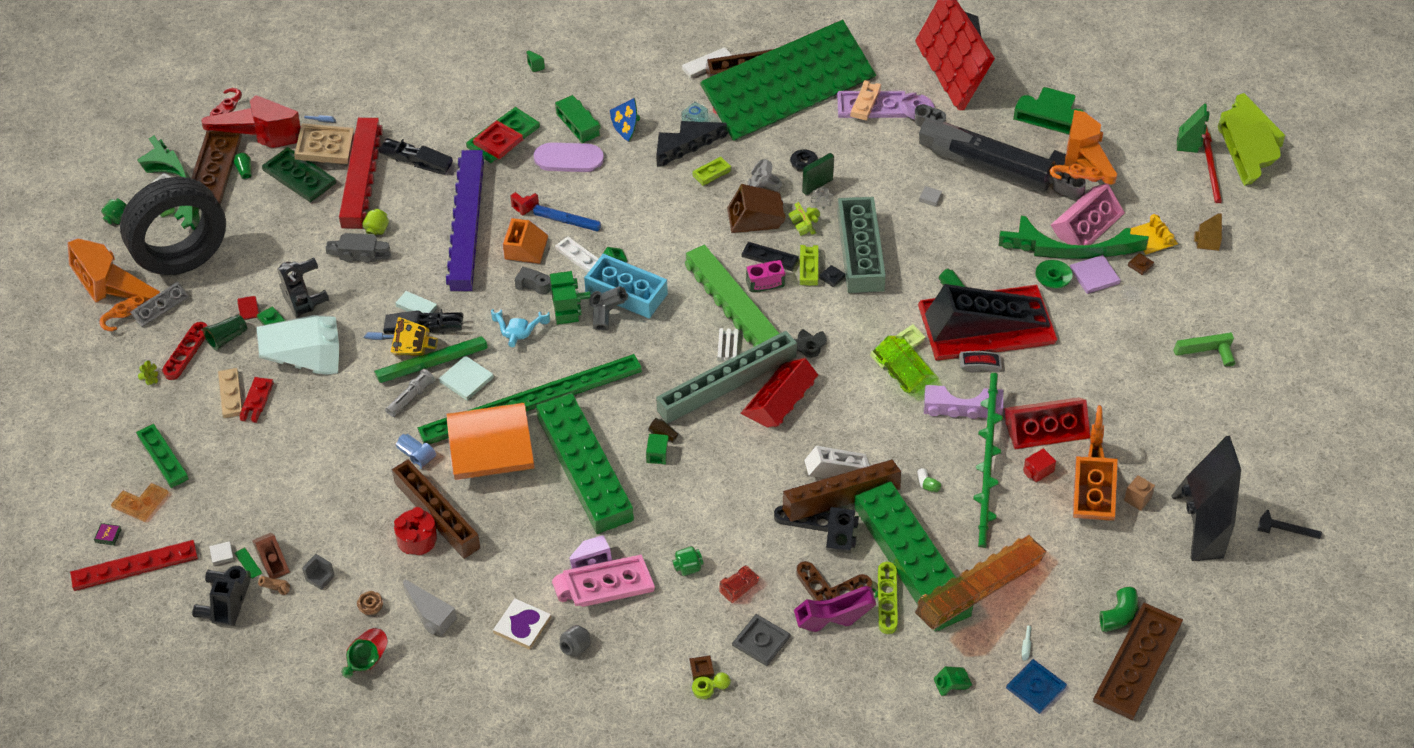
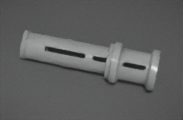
M422 369L420 375L415 380L412 379L409 382V387L385 408L386 413L395 417L417 394H422L430 383L433 384L435 382L434 376L428 370Z

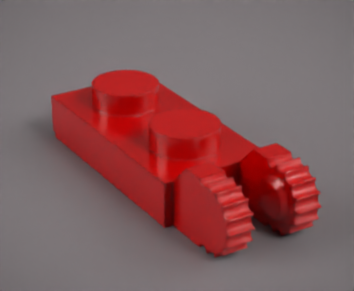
M254 377L240 412V421H246L249 411H253L251 420L257 423L273 387V379Z

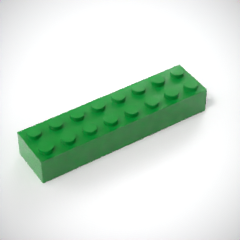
M573 393L536 405L537 419L596 534L634 521L633 506Z
M888 482L856 495V512L888 561L896 566L897 575L935 632L971 617L974 603L893 483Z

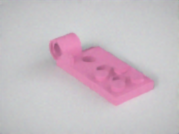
M642 554L564 570L563 573L555 576L552 580L560 602H565L569 598V600L573 599L575 606L582 607L654 592L655 589ZM630 575L633 579L627 580L623 576ZM610 579L614 581V583L607 584L603 580ZM591 583L594 585V587L587 588L584 586V584Z

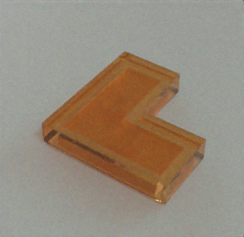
M153 483L146 488L140 497L123 490L112 502L111 507L145 522L166 497L168 490Z

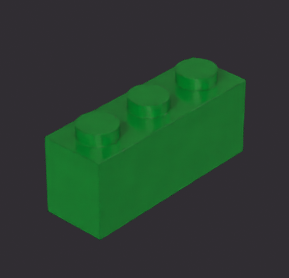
M571 95L555 102L557 116L581 143L600 136L599 129H601L599 121L592 117L590 111L583 107L580 100Z

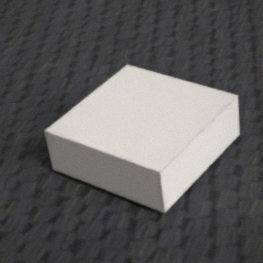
M230 541L209 546L213 566L234 561Z

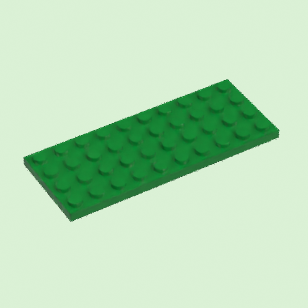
M842 19L702 80L700 85L723 123H727V131L731 139L735 141L835 96L838 91H846L863 83L864 80L868 81L875 78L876 73Z

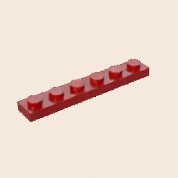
M190 540L70 571L72 588L74 591L196 560L198 557L195 542Z

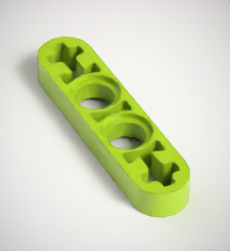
M882 562L878 566L877 573L878 627L882 633L892 634L897 630L898 624L897 569L891 562ZM885 569H889V579H885ZM890 586L893 591L886 593L882 591V587ZM886 603L891 604L893 609L885 610L882 608V605ZM886 616H890V627H886Z

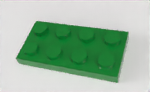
M514 107L497 119V121L522 134L523 139L540 128L539 121L517 107ZM480 133L466 142L468 149L483 150L474 145L473 139ZM483 150L484 159L489 163L498 159Z

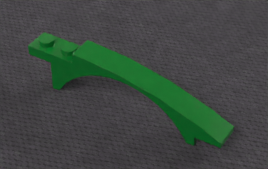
M155 135L148 138L154 149L137 159L146 173L168 172L180 177L190 178L174 150L169 151L162 139L158 141ZM179 206L174 215L177 220L184 217L181 223L184 229L191 226L194 231L200 222L199 208Z
M1021 216L1019 232L1000 230L998 246H1002L1005 249L1035 251L1034 256L1091 259L1101 255L1111 257L1144 251L1147 249L1149 236L1130 234L1131 228H1124L1115 237L1101 243L1071 245L1045 236L1030 223L1026 216Z

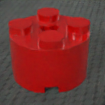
M415 507L402 513L394 520L396 541L402 552L423 555L434 548L437 541V531L434 518L430 513L424 511L421 507Z

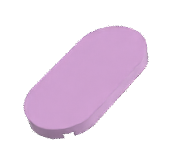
M546 143L539 146L534 152L535 164L546 171L591 172L598 166L600 167L604 161L602 150L592 144Z

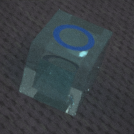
M695 101L681 112L682 121L707 122L708 109Z

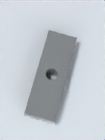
M176 282L130 313L138 324L143 327L188 298V295L179 282ZM158 301L162 302V307L157 304Z

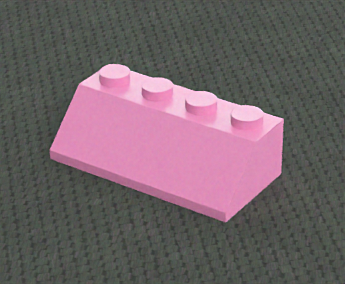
M1102 184L1092 187L1055 220L1051 227L1057 237L1067 244L1091 245L1125 212L1109 184Z

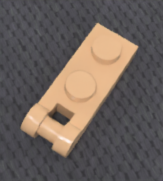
M864 80L861 91L851 110L850 117L867 121L880 93L881 84H871L870 81Z

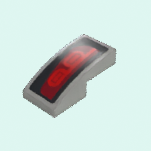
M966 351L959 354L960 368L962 370L979 372L981 369L1000 372L1002 369L1001 358L998 353Z

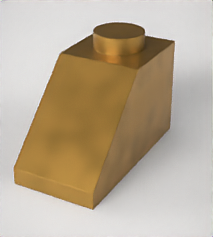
M1222 213L1214 215L1199 225L1198 231L1194 233L1193 240L1197 242V249L1219 251L1222 241Z

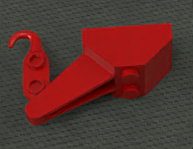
M237 88L226 89L223 92L224 94L229 92L236 94L232 98L224 99L210 112V116H206L201 120L202 127L206 131L256 135L258 143L270 148L296 144L301 129L298 111L255 95L250 100L251 108L234 111L242 97V92Z

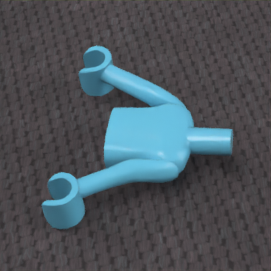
M494 309L491 310L492 320L499 323L502 335L509 338L508 345L510 347H515L517 340L527 338L539 322L541 324L550 323V313L542 315V312H539V316L531 323H528L525 319L513 318L509 321L506 328L502 310L497 313L494 312Z

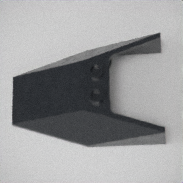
M1225 436L1185 477L1171 496L1172 499L1186 498L1187 513L1191 514L1193 520L1191 561L1223 559L1235 526L1241 466L1230 436Z

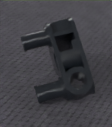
M314 257L302 263L296 261L284 262L277 268L281 280L279 284L281 292L296 318L307 312L314 311V306L329 301L326 290L311 296L308 294L303 274L318 269V264Z
M232 566L225 572L208 569L205 581L206 583H213L209 594L210 606L195 604L192 616L210 619L213 624L219 623L235 626L251 581L250 571H245L242 566Z

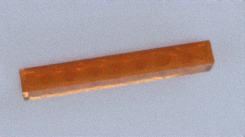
M1030 535L1023 539L1018 538L1011 546L1002 548L998 554H991L983 563L981 561L978 562L971 570L966 569L956 579L954 577L951 578L946 585L936 587L931 594H924L917 602L919 605L915 614L934 630L1041 563L1047 551Z

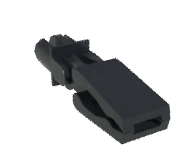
M386 138L379 148V153L395 158L396 162L398 160L413 162L416 168L442 175L446 174L453 163L451 156L423 145L420 148H415V146L405 143L404 139L399 142Z
M442 309L440 312L422 313L416 310L387 314L385 316L383 332L384 334H394L398 317L425 326L429 329L430 333L442 332L444 334L445 331H461L464 314L462 312L443 313Z

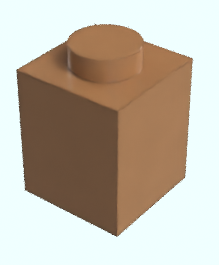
M1137 475L1127 487L1124 501L1141 511L1152 499L1155 485Z

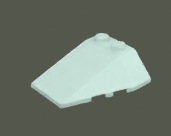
M311 315L257 327L259 358L280 364L284 362L290 363L298 369H301V367L312 369L313 373L317 374L338 373L339 339L336 317Z

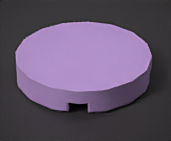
M913 92L907 93L903 97L900 106L905 115L915 120V108L918 105L925 104L934 107V104L925 95L921 94L919 96Z

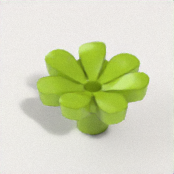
M149 360L144 362V365L139 367L141 371L138 374L139 380L145 379L147 385L157 384L158 378L156 377H158L159 373L155 371L157 365L151 364Z

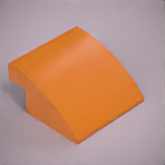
M524 403L446 414L455 480L534 469Z

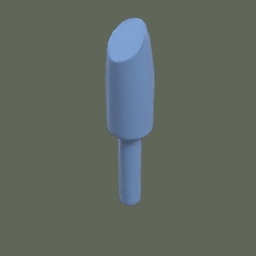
M304 116L305 119L318 120L319 122H336L333 116Z
M367 332L363 338L372 340L393 339L394 335Z

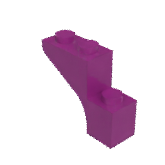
M864 586L830 600L815 601L806 599L794 609V614L799 628L818 632L829 622L851 626L877 604L872 588Z

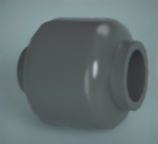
M573 625L561 634L560 649L566 655L573 657L580 655L590 647V633L579 625Z

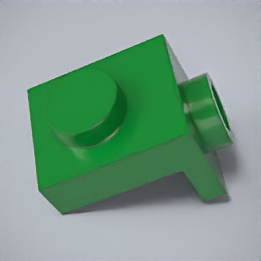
M945 666L934 677V682L941 696L947 695L951 689L966 690L972 686L964 667Z

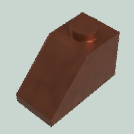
M268 533L252 540L269 578L276 579L290 573L273 533Z

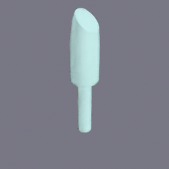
M1027 626L1026 638L1022 644L1023 661H1026L1030 655L1031 626Z

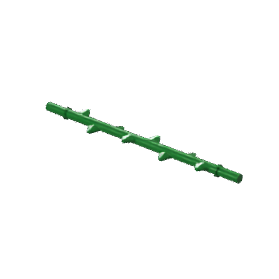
M994 372L990 374L989 398L980 403L982 407L988 409L987 427L978 431V435L986 439L984 461L976 465V469L983 472L982 492L973 496V500L981 504L978 547L986 548L987 530H989L988 522L995 520L997 517L996 514L989 511L990 489L999 484L997 479L991 477L992 457L1001 454V449L993 445L994 427L996 423L1003 420V416L996 413L998 374Z

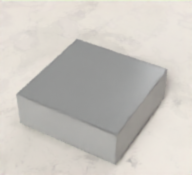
M925 186L919 197V202L936 207L942 191Z

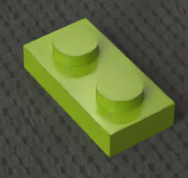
M720 156L692 171V174L704 186L731 172V165Z

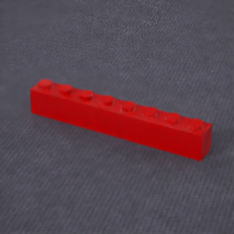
M358 117L339 214L340 225L344 229H363V221L367 215L366 210H369L370 207L368 197L372 196V187L370 185L374 184L373 172H376L375 159L379 157L377 147L381 146L379 135H383V125H380L379 118Z

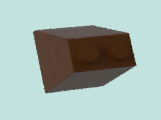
M746 184L740 185L727 207L731 233L779 229L786 219L780 192Z

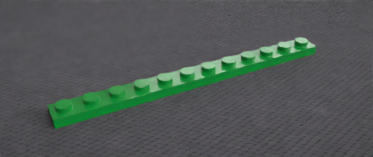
M635 354L470 410L524 403L525 410L529 411L535 409L538 404L570 393L576 395L642 372V367ZM447 417L417 427L423 444L427 443L430 445L449 438Z

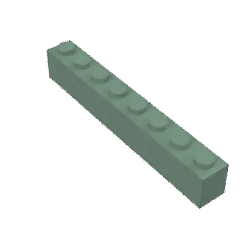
M784 331L657 396V412L668 424L796 358L797 342L787 331Z

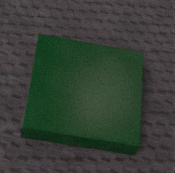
M828 153L803 168L802 193L806 196L833 180L834 155L832 153Z

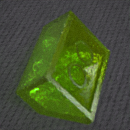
M888 335L873 350L876 360L887 367L888 374L899 381L900 388L906 393H917L925 385H929L939 378L903 336Z

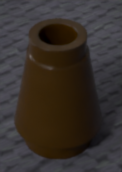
M655 418L648 428L651 434L668 435V442L671 443L674 442V439L679 434L662 418Z

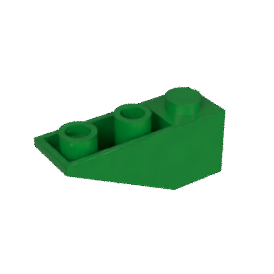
M1203 104L1179 127L1177 151L1198 153L1199 147L1203 146L1202 134L1205 135L1207 125L1205 122L1209 121L1210 111H1207V104Z

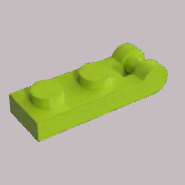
M800 245L799 285L818 286V245H813V247Z

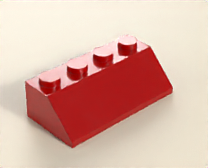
M806 358L780 365L740 414L767 428L779 426L783 423V418L786 414L794 409L795 403L804 397L805 391L814 385V380L819 374Z
M1078 397L1004 408L1006 426L1014 449L1090 438L1086 399Z

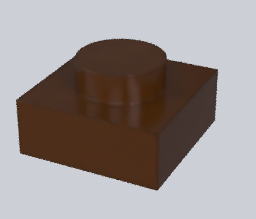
M1138 253L1128 262V267L1141 275L1145 274L1154 265V261L1141 253Z
M711 655L689 658L693 681L699 677L714 678Z

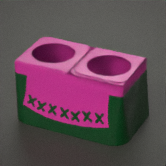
M781 260L746 266V283L749 291L756 293L784 287L785 271Z

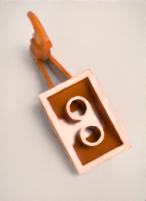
M1074 110L1065 164L1053 166L1050 169V175L1056 179H1061L1062 177L1055 172L1068 173L1074 179L1083 178L1092 182H1097L1101 179L1106 184H1115L1117 172L1112 167L1099 144L1103 138V132L1100 131L1101 124L1086 112Z
M79 238L68 242L69 266L95 302L106 298L107 294L127 298L115 304L109 312L101 316L99 324L104 330H117V327L107 326L106 321L112 318H125L132 315L130 313L132 310L160 293L159 290L113 264L115 257L112 251H108L104 244Z
M1101 405L1097 406L1095 424H1092L1088 457L1076 456L1073 518L1114 521L1118 459L1104 457L1102 447L1104 425ZM1093 450H1097V458L1093 457Z

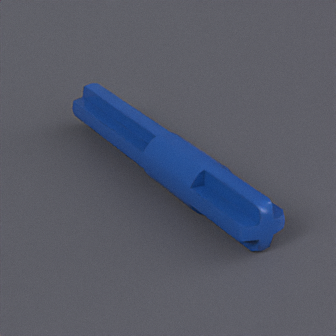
M535 205L533 210L534 215L593 231H599L601 228L600 221L541 205Z

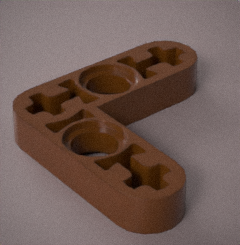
M803 561L797 565L796 575L815 601H824L822 594H824L826 600H830L840 596L839 592L842 590L851 592L854 588L864 587L863 585L859 586V582L866 583V586L872 588V580L865 574L857 575L830 588L811 562ZM802 569L809 570V576L806 572H802ZM817 583L822 588L820 590H813L811 585Z

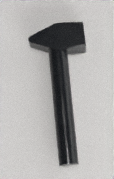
M1266 510L1260 517L1257 531L1270 534L1271 527L1317 539H1320L1322 531L1274 520L1271 518L1269 510Z

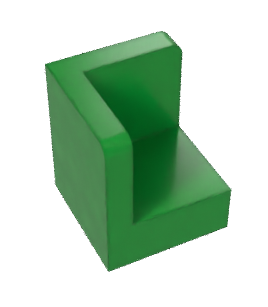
M649 434L646 448V463L666 465L668 435Z

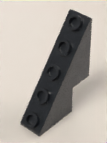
M681 121L680 133L659 132L656 153L657 167L665 166L675 159H680L690 152H695L705 145L712 144L713 141L725 138L728 135L727 123Z

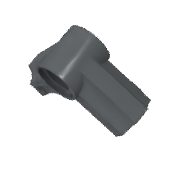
M619 286L603 293L595 291L591 295L589 303L594 307L593 329H609V312L614 306L628 300V294L624 287Z

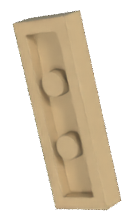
M238 369L218 371L223 418L240 416L242 401Z

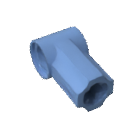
M402 434L396 443L397 449L410 457L412 463L419 465L420 469L436 457L434 449L429 444H421L409 434Z

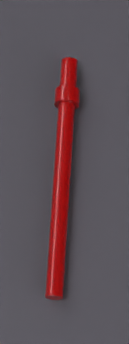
M1206 127L1205 135L1202 134L1214 202L1222 203L1211 148L1212 138L1208 132V127Z

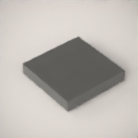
M755 614L732 642V646L763 665L768 666L789 640L791 634L760 615Z

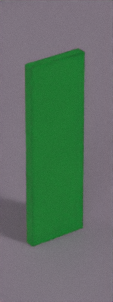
M245 547L234 553L244 569L250 571L251 579L262 574V571Z

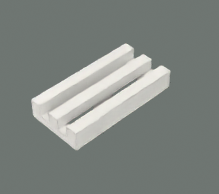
M723 328L719 329L717 361H727L733 358L729 357L730 335H734L733 357L737 356L738 329H734V331H731V329H727V331H723ZM723 335H727L725 357H722Z

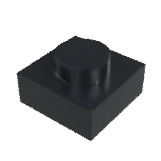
M830 265L819 275V279L832 287H835L845 278V273L833 265Z

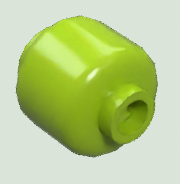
M380 209L369 211L363 221V228L366 230V233L374 234L375 236L376 234H384L389 224L387 214Z

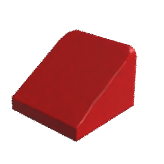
M256 296L238 298L240 316L244 320L257 318L259 309Z

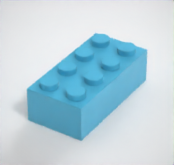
M605 254L601 255L584 277L585 292L590 291V295L595 291L603 293L619 286L624 287L628 294V300L617 306L649 319L668 295L667 279Z

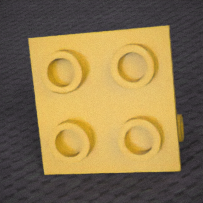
M1156 214L1150 216L1149 223L1133 227L1130 231V234L1149 236L1147 249L1143 251L1146 255L1178 245L1174 239V234L1170 233L1169 228L1164 222H1161L1160 216Z

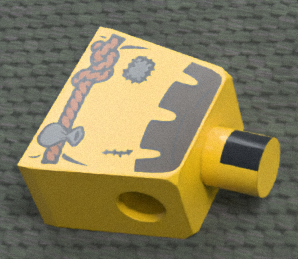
M398 317L391 353L393 355L421 356L425 354L426 348H437L438 338L428 337L429 329L427 327Z

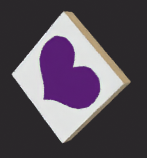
M514 598L493 629V632L509 641L531 649L551 619V614Z

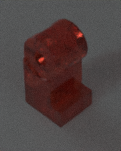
M745 565L736 574H733L728 579L725 577L719 582V592L728 601L734 603L758 583L759 576L749 566Z

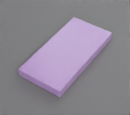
M838 91V118H854L850 117V114L860 91ZM880 91L868 118H907V115L903 113L900 106L903 97L906 95L905 91Z

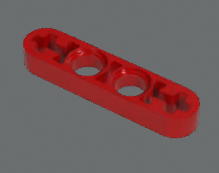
M196 322L188 330L163 366L162 371L166 379L175 380L182 374L205 340L201 329L207 327L206 323ZM190 342H195V345L192 347L186 346ZM179 356H186L184 360H177Z

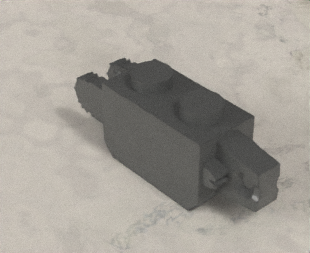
M344 233L341 235L340 240L327 241L325 248L326 254L339 256L340 260L346 262L362 261L368 263L376 262V259L383 260L391 257L389 243L377 241V237L374 234Z

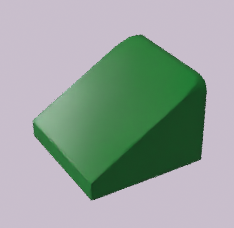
M528 50L526 52L527 63L532 72L544 70V58Z
M607 247L603 252L605 255L625 263L628 262L623 249Z

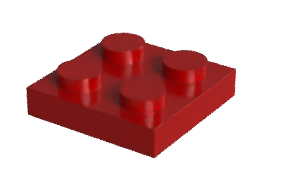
M496 120L475 137L473 142L477 147L501 159L523 141V135Z

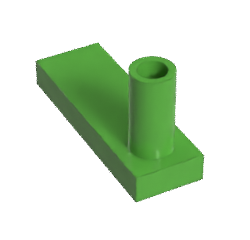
M1232 332L1177 340L1173 349L1176 356L1218 349L1224 367L1235 365L1230 349L1234 340Z

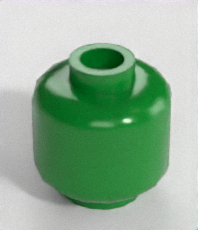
M119 198L116 200L110 199L101 210L104 216L102 219L109 225L113 223L121 224V217L127 204Z
M693 546L676 551L675 559L672 560L675 571H680L683 576L700 571L701 565L704 564L699 549L695 550Z

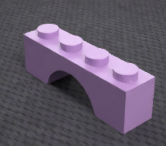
M925 385L924 414H929L930 416L948 415L950 417L967 416L971 419L977 417L987 418L988 409L982 407L980 403L989 398L988 389L984 388L975 398L960 399L951 395L945 386ZM997 389L996 413L1002 416L1003 389Z

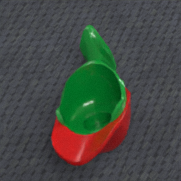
M378 628L369 629L349 645L346 653L347 667H343L341 670L344 678H351L355 671L371 670L378 663L388 644L387 635L383 630Z

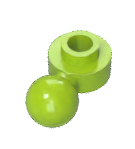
M724 672L716 674L714 680H710L707 677H699L692 684L693 694L699 699H708L713 695L715 688L721 690L728 688L731 679ZM702 684L706 685V687L703 689L699 688V686Z

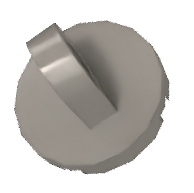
M767 159L760 160L751 171L752 179H748V185L766 187L773 191H778L782 186L781 180L771 173L772 163Z

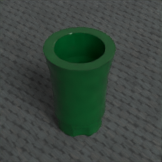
M237 314L234 317L231 316L221 322L204 327L203 334L207 343L217 351L232 339L240 336L248 327L244 318Z

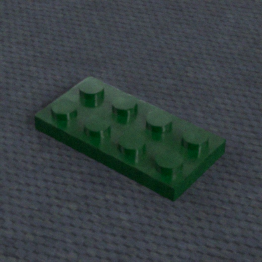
M289 147L262 165L264 172L310 203L336 184V178L312 162L295 160V151Z

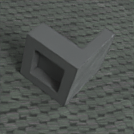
M317 554L302 568L305 580L320 590L335 576L332 563Z

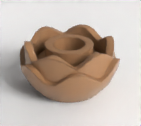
M368 591L360 595L357 600V607L365 615H375L382 609L383 599L378 592Z

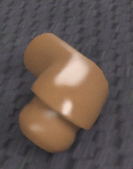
M261 576L258 581L259 586L276 590L281 595H286L290 591V584L286 580Z

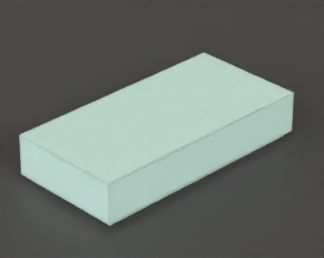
M405 291L397 300L396 307L407 312L419 310L422 313H433L437 309V304Z

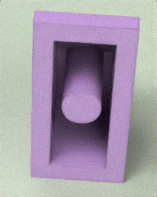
M602 535L583 541L569 559L571 569L612 561L610 547Z

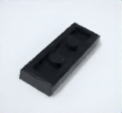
M747 242L741 253V257L761 263L781 260L783 268L792 272L799 260L797 255L752 242Z

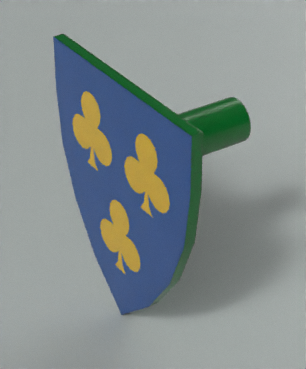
M635 98L610 110L615 130L629 142L634 131H636V123L640 120V115H637Z

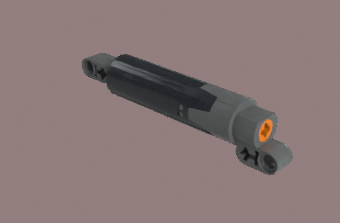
M920 104L915 108V123L921 127L919 131V144L932 148L933 153L1042 193L1047 191L1050 184H1052L1054 191L1074 199H1080L1085 194V179H1074L1068 173L1055 172L1062 177L1061 179H1056L1050 175V169L1056 166L1055 161L947 123L946 113L925 104Z

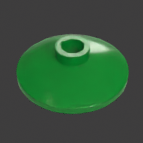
M1059 260L1043 261L1036 267L1035 271L1037 280L1049 288L1065 287L1071 282L1073 276L1071 268Z

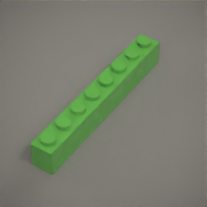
M705 244L686 252L685 266L687 270L694 273L696 281L704 285L706 293L713 296L715 304L723 308L725 316L733 320L735 328L743 332L747 342H751L753 347L779 334Z

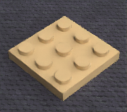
M302 123L295 150V160L348 164L354 128Z

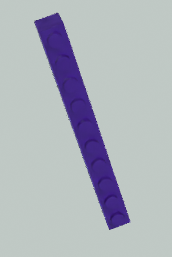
M462 150L461 157H458V168L460 170H457V180L459 182L455 183V191L457 195H454V205L456 208H453V219L455 221L451 222L453 234H450V244L452 247H449V258H451V261L447 262L449 274H446V285L450 286V291H473L484 170L483 150Z

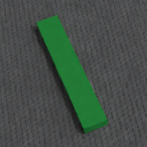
M480 336L374 370L378 382L383 383L488 348L486 340Z

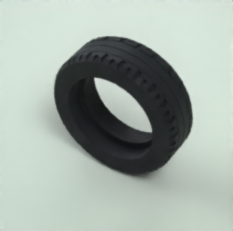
M169 177L148 184L131 198L121 217L120 234L132 258L143 269L160 275H177L198 268L215 254L225 236L226 216L221 205L206 185L191 178ZM179 206H193L201 209L202 214L198 226L184 240L169 246H153L145 242V235L150 224L163 212Z

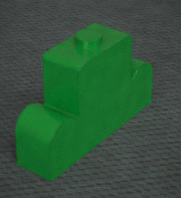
M1043 87L1037 100L1029 95L1019 98L1014 109L1013 120L1069 135L1074 110H1083L1074 109L1075 95Z

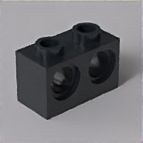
M831 507L826 543L827 551L851 553V548L855 549L857 536H853V530L858 528L859 516H855V510ZM846 516L850 519V522L847 525H841L838 522L839 518ZM839 536H844L848 541L845 545L841 546L836 543V539Z

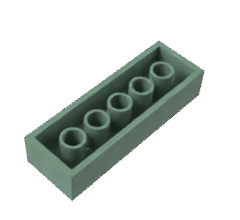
M874 197L838 198L837 216L847 292L885 291L886 275Z

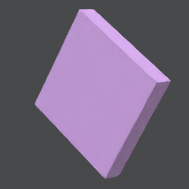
M1103 255L1070 265L1072 273L1086 294L1120 284L1119 277Z

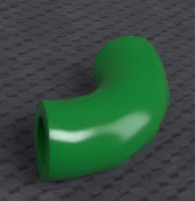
M1134 587L1119 589L1116 592V607L1100 611L1099 622L1102 632L1123 628L1133 620L1138 610V594Z

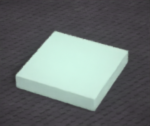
M464 356L443 374L439 381L468 401L491 381L494 376L491 372L467 356Z

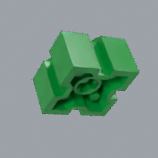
M572 271L551 273L550 282L556 324L579 322L578 315H582L581 305L577 303H581V300L590 299V291L579 293L578 290H575L578 289L577 278H573Z

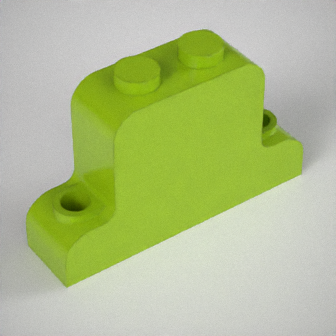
M1245 93L1236 96L1232 109L1221 113L1219 122L1225 116L1236 115L1243 125L1261 121L1268 123L1274 133L1277 145L1279 147L1283 146L1286 135Z
M1236 115L1225 116L1218 123L1244 186L1254 183L1261 176V168L1271 166L1280 158V147L1277 145L1274 133L1268 123L1261 121L1243 125Z

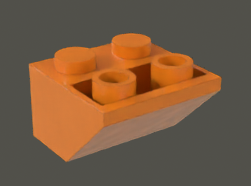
M511 218L503 242L504 258L540 264L548 241V235L529 220Z

